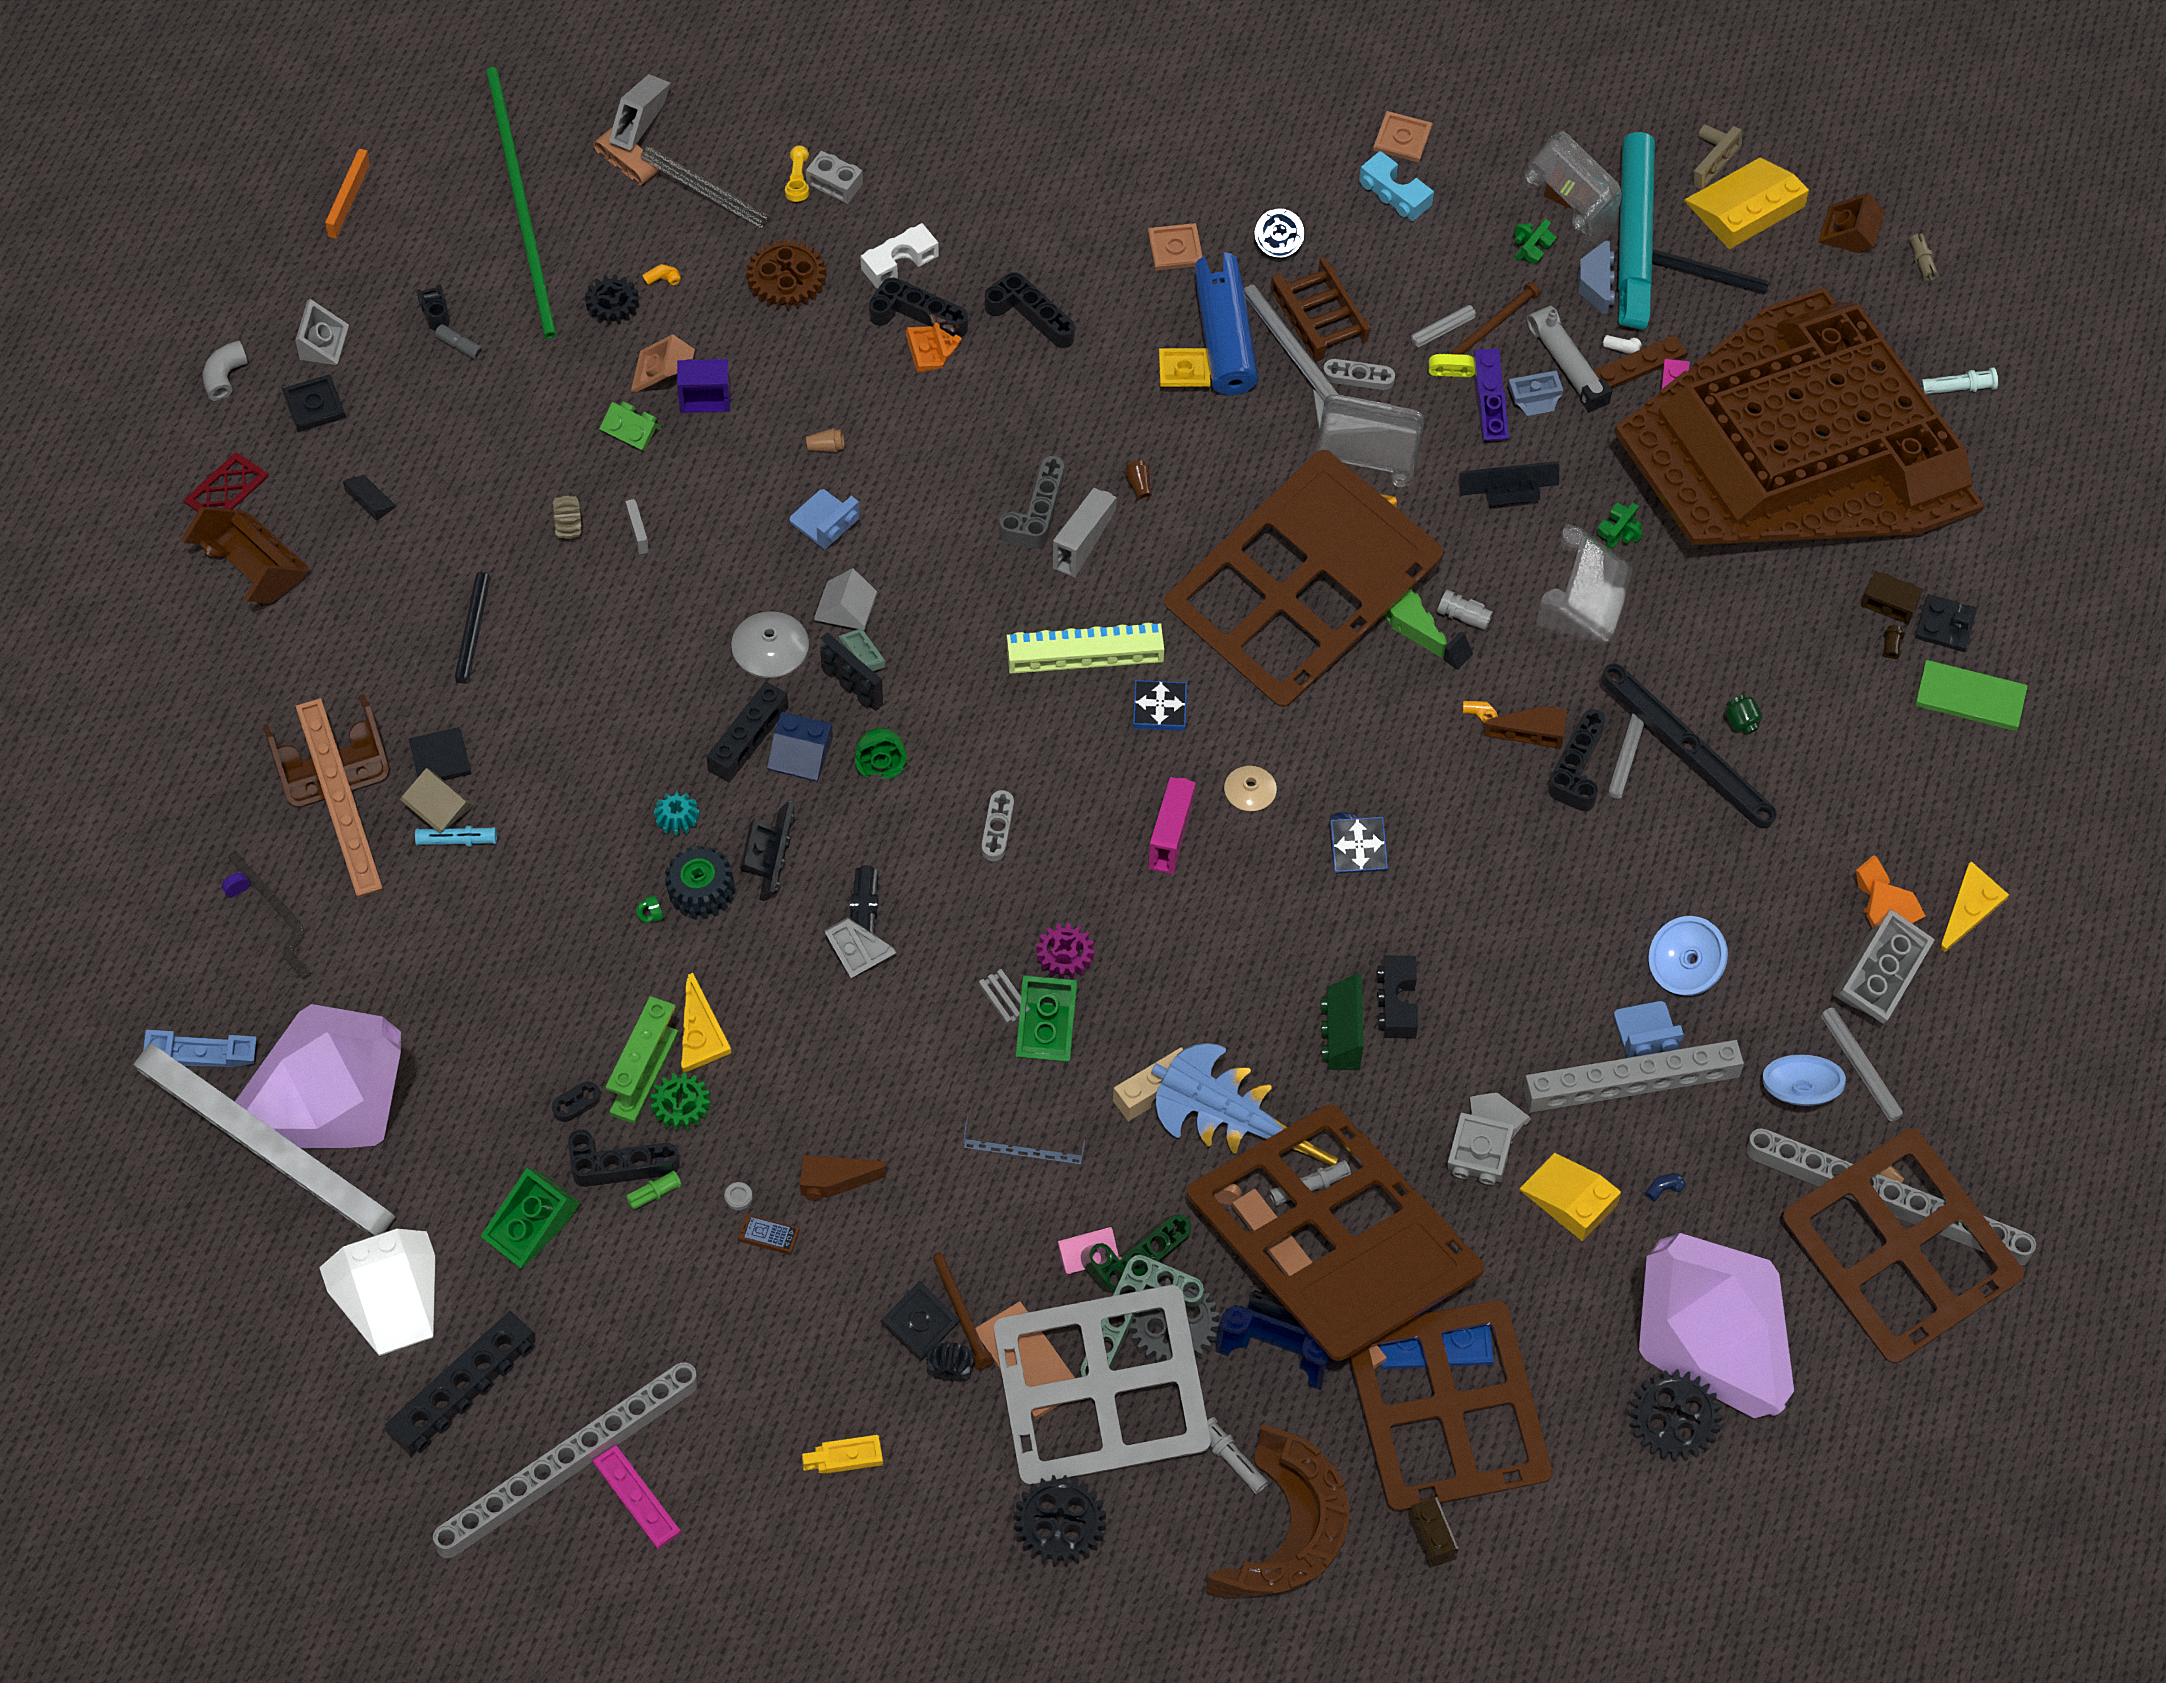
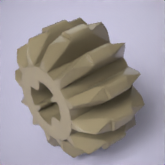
M567 495L555 498L553 501L555 535L558 538L565 539L579 537L581 534V517L577 497Z

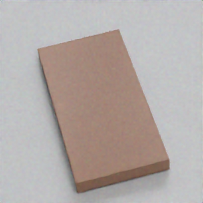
M1020 1301L976 1327L984 1349L992 1354L993 1362L1000 1372L1001 1367L994 1325L1000 1318L1028 1313ZM1042 1331L1019 1336V1351L1025 1384L1028 1387L1075 1379ZM1015 1349L1005 1350L1008 1367L1017 1365ZM1061 1404L1034 1409L1031 1415L1036 1420Z

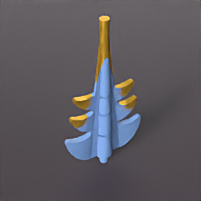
M1201 1043L1185 1048L1177 1054L1168 1069L1155 1063L1151 1073L1162 1078L1156 1093L1158 1116L1164 1127L1177 1138L1181 1136L1182 1122L1191 1111L1198 1112V1131L1207 1146H1211L1213 1132L1222 1122L1228 1124L1227 1141L1233 1154L1238 1152L1239 1143L1247 1131L1268 1139L1287 1128L1259 1108L1262 1099L1271 1090L1270 1084L1253 1087L1243 1097L1238 1094V1086L1241 1080L1251 1072L1249 1067L1228 1069L1216 1079L1211 1076L1214 1062L1220 1055L1226 1052V1048L1221 1045ZM1307 1140L1292 1148L1308 1154L1329 1166L1335 1165L1338 1160L1337 1157L1314 1146Z

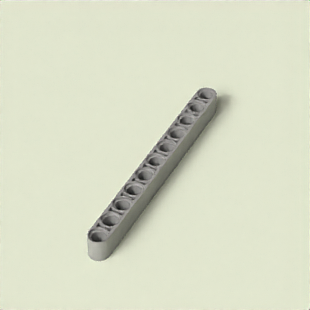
M152 1043L148 1044L134 1062L133 1067L365 1232H370L374 1236L382 1234L395 1219V1216L383 1206Z
M1762 1128L1752 1132L1746 1148L1747 1155L1752 1160L1819 1187L1834 1177L1832 1174H1839L1853 1165ZM1755 1143H1760L1766 1148H1759ZM1781 1154H1788L1791 1158H1784ZM1806 1164H1813L1817 1168L1812 1169L1808 1167ZM1880 1174L1870 1179L1871 1185L1894 1216L1914 1225L1946 1204V1201ZM1852 1195L1844 1196L1856 1201ZM1885 1195H1891L1895 1200H1890ZM1910 1205H1916L1921 1210H1915ZM1984 1216L2020 1265L2028 1263L2036 1249L2035 1239L2026 1232ZM1955 1222L1939 1233L1942 1236L1984 1252L1971 1233L1963 1227L1965 1225L1962 1222ZM2016 1247H2022L2026 1252H2020Z
M686 1362L673 1366L443 1523L433 1534L437 1553L444 1558H452L591 1464L593 1459L614 1445L620 1444L690 1396L697 1388L695 1368ZM686 1376L691 1378V1380L686 1383L678 1382V1379L681 1377ZM660 1392L668 1394L663 1399H657L654 1397L656 1394ZM636 1408L644 1410L640 1415L631 1413ZM613 1424L621 1426L616 1431L608 1430V1427ZM590 1440L597 1442L593 1447L584 1446ZM567 1456L574 1458L570 1463L564 1464L560 1462ZM541 1473L550 1474L547 1479H537V1476ZM518 1489L526 1490V1493L521 1496L513 1495ZM494 1505L502 1506V1509L498 1512L492 1513L489 1511ZM469 1522H478V1525L473 1529L465 1528V1525ZM446 1538L454 1539V1542L448 1546L441 1545V1542Z

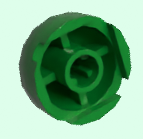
M887 728L871 729L864 733L856 743L855 764L857 770L864 777L868 778V775L884 774L880 779L894 778L904 770L903 766L907 763V751L903 739L894 731ZM872 765H873L874 767H876V768H879V769L886 768V767H887V769H886L885 771H883V772H880V771H877V770L873 769Z

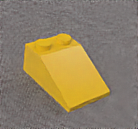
M1554 1153L1519 1188L1522 1193L1581 1241L1618 1205L1621 1191L1600 1174L1557 1153Z

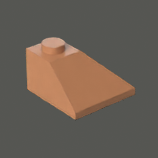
M672 334L641 350L631 391L638 392L676 377L677 360L693 359L695 349Z

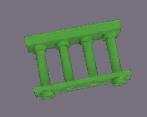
M652 996L649 997L606 1085V1090L618 1094L610 1110V1116L636 1124L679 1035L678 1030L667 1026L675 1009L674 1004Z

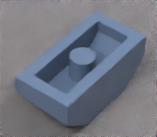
M1557 371L1513 378L1508 381V387L1514 403L1521 407L1526 416L1555 411L1557 401L1563 395V388Z

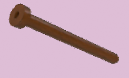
M1528 282L1520 295L1453 349L1451 354L1463 355L1531 297L1536 299L1540 295L1538 286L1533 282Z
M939 1252L935 1253L933 1256L934 1263L975 1354L974 1365L977 1369L986 1368L994 1361L992 1354L986 1352L944 1255Z

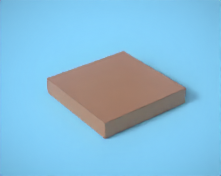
M1386 111L1373 151H1381L1384 154L1419 163L1433 123Z
M1196 223L1148 228L1155 271L1195 267L1197 260L1203 257Z

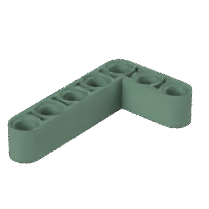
M1137 1255L1132 1257L1127 1263L1113 1296L1122 1295L1124 1291L1129 1289L1137 1292L1162 1287L1158 1284V1281L1164 1275L1171 1276L1174 1279L1172 1285L1182 1290L1185 1306L1197 1307L1203 1302L1205 1293L1203 1284L1197 1278L1146 1256ZM1143 1264L1147 1266V1273L1143 1276L1133 1274V1269L1136 1265ZM1194 1286L1199 1289V1294L1195 1298H1187L1184 1295V1291L1186 1288ZM1137 1313L1123 1315L1125 1322L1117 1328L1110 1325L1111 1318L1104 1319L1101 1322L1104 1341H1111L1114 1344L1113 1349L1106 1353L1110 1370H1112ZM1087 1356L1081 1367L1082 1377L1087 1376V1371L1089 1370Z

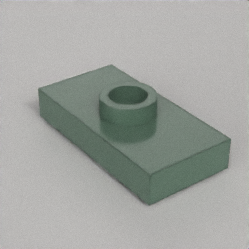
M858 629L839 636V643L872 671L885 667L884 658L863 630Z

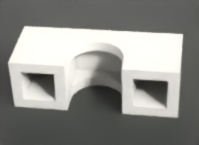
M921 223L916 227L907 229L895 238L888 239L882 245L867 250L861 255V270L878 289L885 279L890 277L898 278L895 260L908 258L919 267L939 256L938 242Z

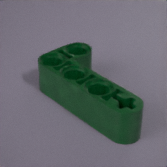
M1181 1214L1167 1217L1118 1257L1108 1245L1097 1243L1086 1247L1082 1251L1081 1262L1103 1291L1115 1292L1132 1255H1142L1159 1261L1190 1234L1191 1223L1186 1216ZM1174 1223L1177 1224L1178 1227L1175 1229L1176 1233H1172L1169 1235L1165 1234L1167 1232H1170L1175 1227ZM1152 1238L1156 1239L1159 1244L1157 1252L1151 1248L1150 1242ZM1094 1250H1097L1101 1255L1099 1264L1093 1260L1092 1254ZM1139 1264L1136 1269H1133V1274L1140 1276L1148 1270V1267ZM1111 1272H1114L1118 1277L1116 1286L1112 1285L1109 1280Z

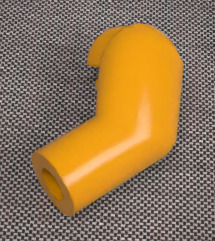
M663 264L643 274L648 285L659 279L667 280L670 285H676L681 280L680 273L676 268Z
M1463 701V714H1476L1485 724L1487 719L1498 717L1497 712L1488 702Z

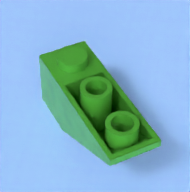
M1411 589L1384 616L1392 629L1437 656L1443 657L1447 640L1442 632H1438L1432 615L1429 612L1426 613L1422 607L1419 595L1413 593Z

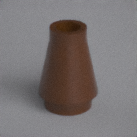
M1142 460L1129 463L1126 466L1127 471L1125 475L1135 491L1137 499L1151 497L1149 466Z

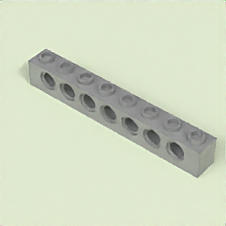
M1733 1040L1530 1074L1525 1077L1523 1092L1529 1113L1738 1078L1740 1077L1744 1062L1738 1042Z

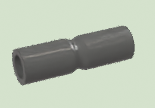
M441 324L436 329V338L452 347H456L457 350L472 359L477 360L483 353V347L466 337H462L449 327Z

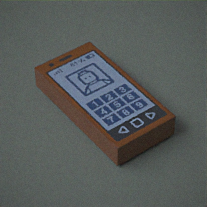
M746 1213L738 1241L792 1255L800 1228Z

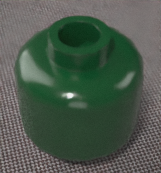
M1740 695L1726 704L1727 708L1724 715L1734 732L1744 731L1745 735H1748L1759 729L1758 723L1763 719V714L1754 698Z

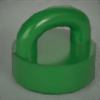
M654 895L644 898L645 901L638 904L636 913L640 921L644 923L654 921L655 923L663 920V913ZM648 907L651 915L645 916L643 909Z

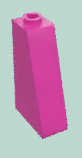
M1170 777L1150 842L1148 869L1171 874L1175 873L1195 795L1196 782L1189 781L1186 778Z

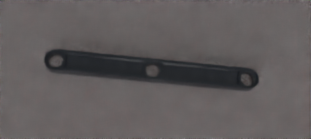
M1613 663L1604 668L1601 675L1602 684L1752 824L1762 829L1768 828L1773 824L1777 816L1774 806L1621 665ZM1613 672L1618 674L1620 680H1611L1607 673ZM1682 742H1691L1695 749H1685L1682 746ZM1765 811L1769 814L1770 819H1761L1757 812Z

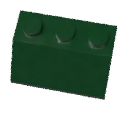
M1355 974L1327 986L1326 997H1321V1013H1326V1021L1321 1022V1036L1327 1037V1045H1322V1061H1327V1070H1360L1364 1047L1362 974Z

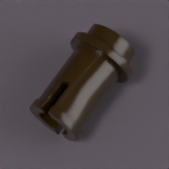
M1890 625L1884 631L1886 640L1883 656L1885 658L1898 659L1900 657L1901 640L1905 635L1900 626Z

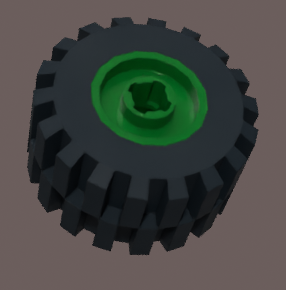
M698 846L696 850L690 847L687 848L686 853L681 851L676 854L677 859L672 858L669 862L670 867H667L665 871V883L673 907L676 910L680 909L681 914L685 917L690 913L691 919L696 920L698 915H702V919H708L709 914H713L715 917L719 915L718 910L725 911L728 908L727 903L732 902L733 894L735 893L733 874L727 858L724 859V855L720 851L715 853L714 848L709 847L707 850H704V846Z

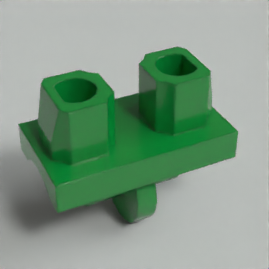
M1547 219L1534 232L1532 231L1533 225L1531 223L1516 225L1513 230L1516 236L1514 240L1517 244L1524 242V245L1513 258L1520 261L1524 257L1533 265L1537 263L1544 252L1535 243H1539L1547 250L1557 238L1547 229L1551 224Z
M1632 502L1628 508L1620 503H1616L1610 512V518L1617 521V523L1613 524L1606 519L1601 522L1597 534L1607 540V547L1613 549L1621 538L1627 544L1630 540L1633 542L1640 541L1643 536L1640 529L1642 524L1639 521L1633 524L1636 520L1635 513L1639 509L1638 505Z

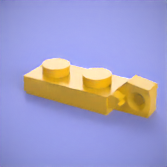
M879 1435L824 1442L822 1446L815 1447L816 1452L802 1454L804 1471L819 1469V1473L826 1474L883 1465Z

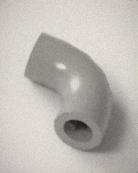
M239 340L214 351L205 363L202 378L204 388L210 400L216 401L228 397L232 393L228 373L236 367L248 364L244 349Z

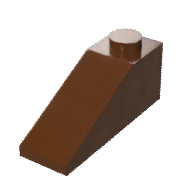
M1540 706L1487 719L1484 736L1561 749L1567 710L1553 706Z
M803 1155L800 1180L801 1196H805L809 1200H820L822 1197L829 1198L885 1178L886 1161Z

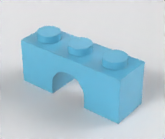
M1379 151L1361 166L1359 181L1365 189H1371L1375 192L1383 203H1389L1395 207L1399 215L1414 221L1432 206L1434 191L1417 178L1405 185L1395 183L1393 180L1397 177L1398 164Z

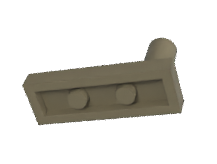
M1706 124L1702 126L1699 138L1715 144L1716 147L1694 170V186L1696 188L1704 189L1742 146V129L1733 126L1726 134Z

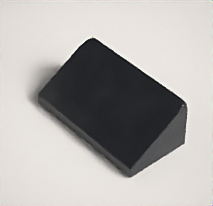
M365 475L343 481L344 490L376 521L396 508V505Z

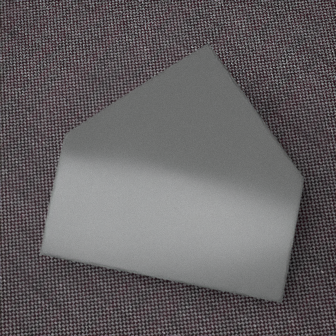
M1498 1093L1470 1097L1472 1115L1515 1125L1513 1137L1523 1125H1527L1531 1120L1527 1114Z

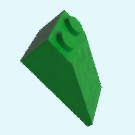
M1023 975L1016 1057L1070 1061L1078 980ZM1027 1006L1030 1008V1011L1026 1012Z
M526 1168L480 1237L517 1266L524 1268L567 1224L581 1202L541 1171Z

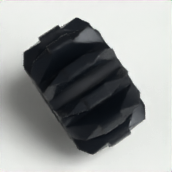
M948 1341L945 1343L936 1342V1344L930 1346L929 1352H927V1372L935 1378L952 1382L955 1380L964 1381L970 1377L973 1371V1351L965 1345Z

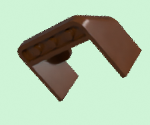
M201 506L181 538L184 543L200 544L204 548L203 551L210 557H226L253 582V585L244 597L248 602L273 603L301 582L309 572V567L254 516L245 511Z
M364 694L359 695L366 720L359 721L350 728L349 738L352 745L338 749L351 790L382 781L389 771L373 713ZM268 724L262 725L287 800L294 806H303L325 799L312 757L301 761L299 752L295 747L291 745L276 747Z

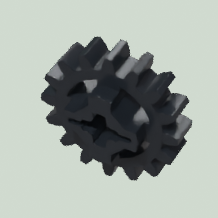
M616 274L613 275L612 279L604 275V281L595 279V286L589 285V292L585 293L586 309L590 310V316H597L598 322L607 319V324L609 325L612 320H616L618 324L621 322L620 318L629 320V313L635 314L636 307L639 306L638 289H634V283H627L626 277L618 280Z

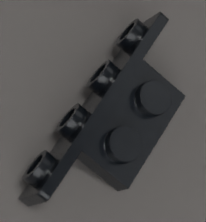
M1557 461L1461 471L1459 473V491L1461 496L1485 493L1490 505L1505 506L1509 503L1518 502L1526 504L1540 500V490L1538 487L1559 485V463Z
M789 800L779 809L775 827L753 819L749 825L740 868L764 877L759 900L765 901L771 895H775L780 885V881L777 880L778 873L785 862V858L782 855L790 839V835L787 834L788 828L795 816V813L792 812L794 802Z

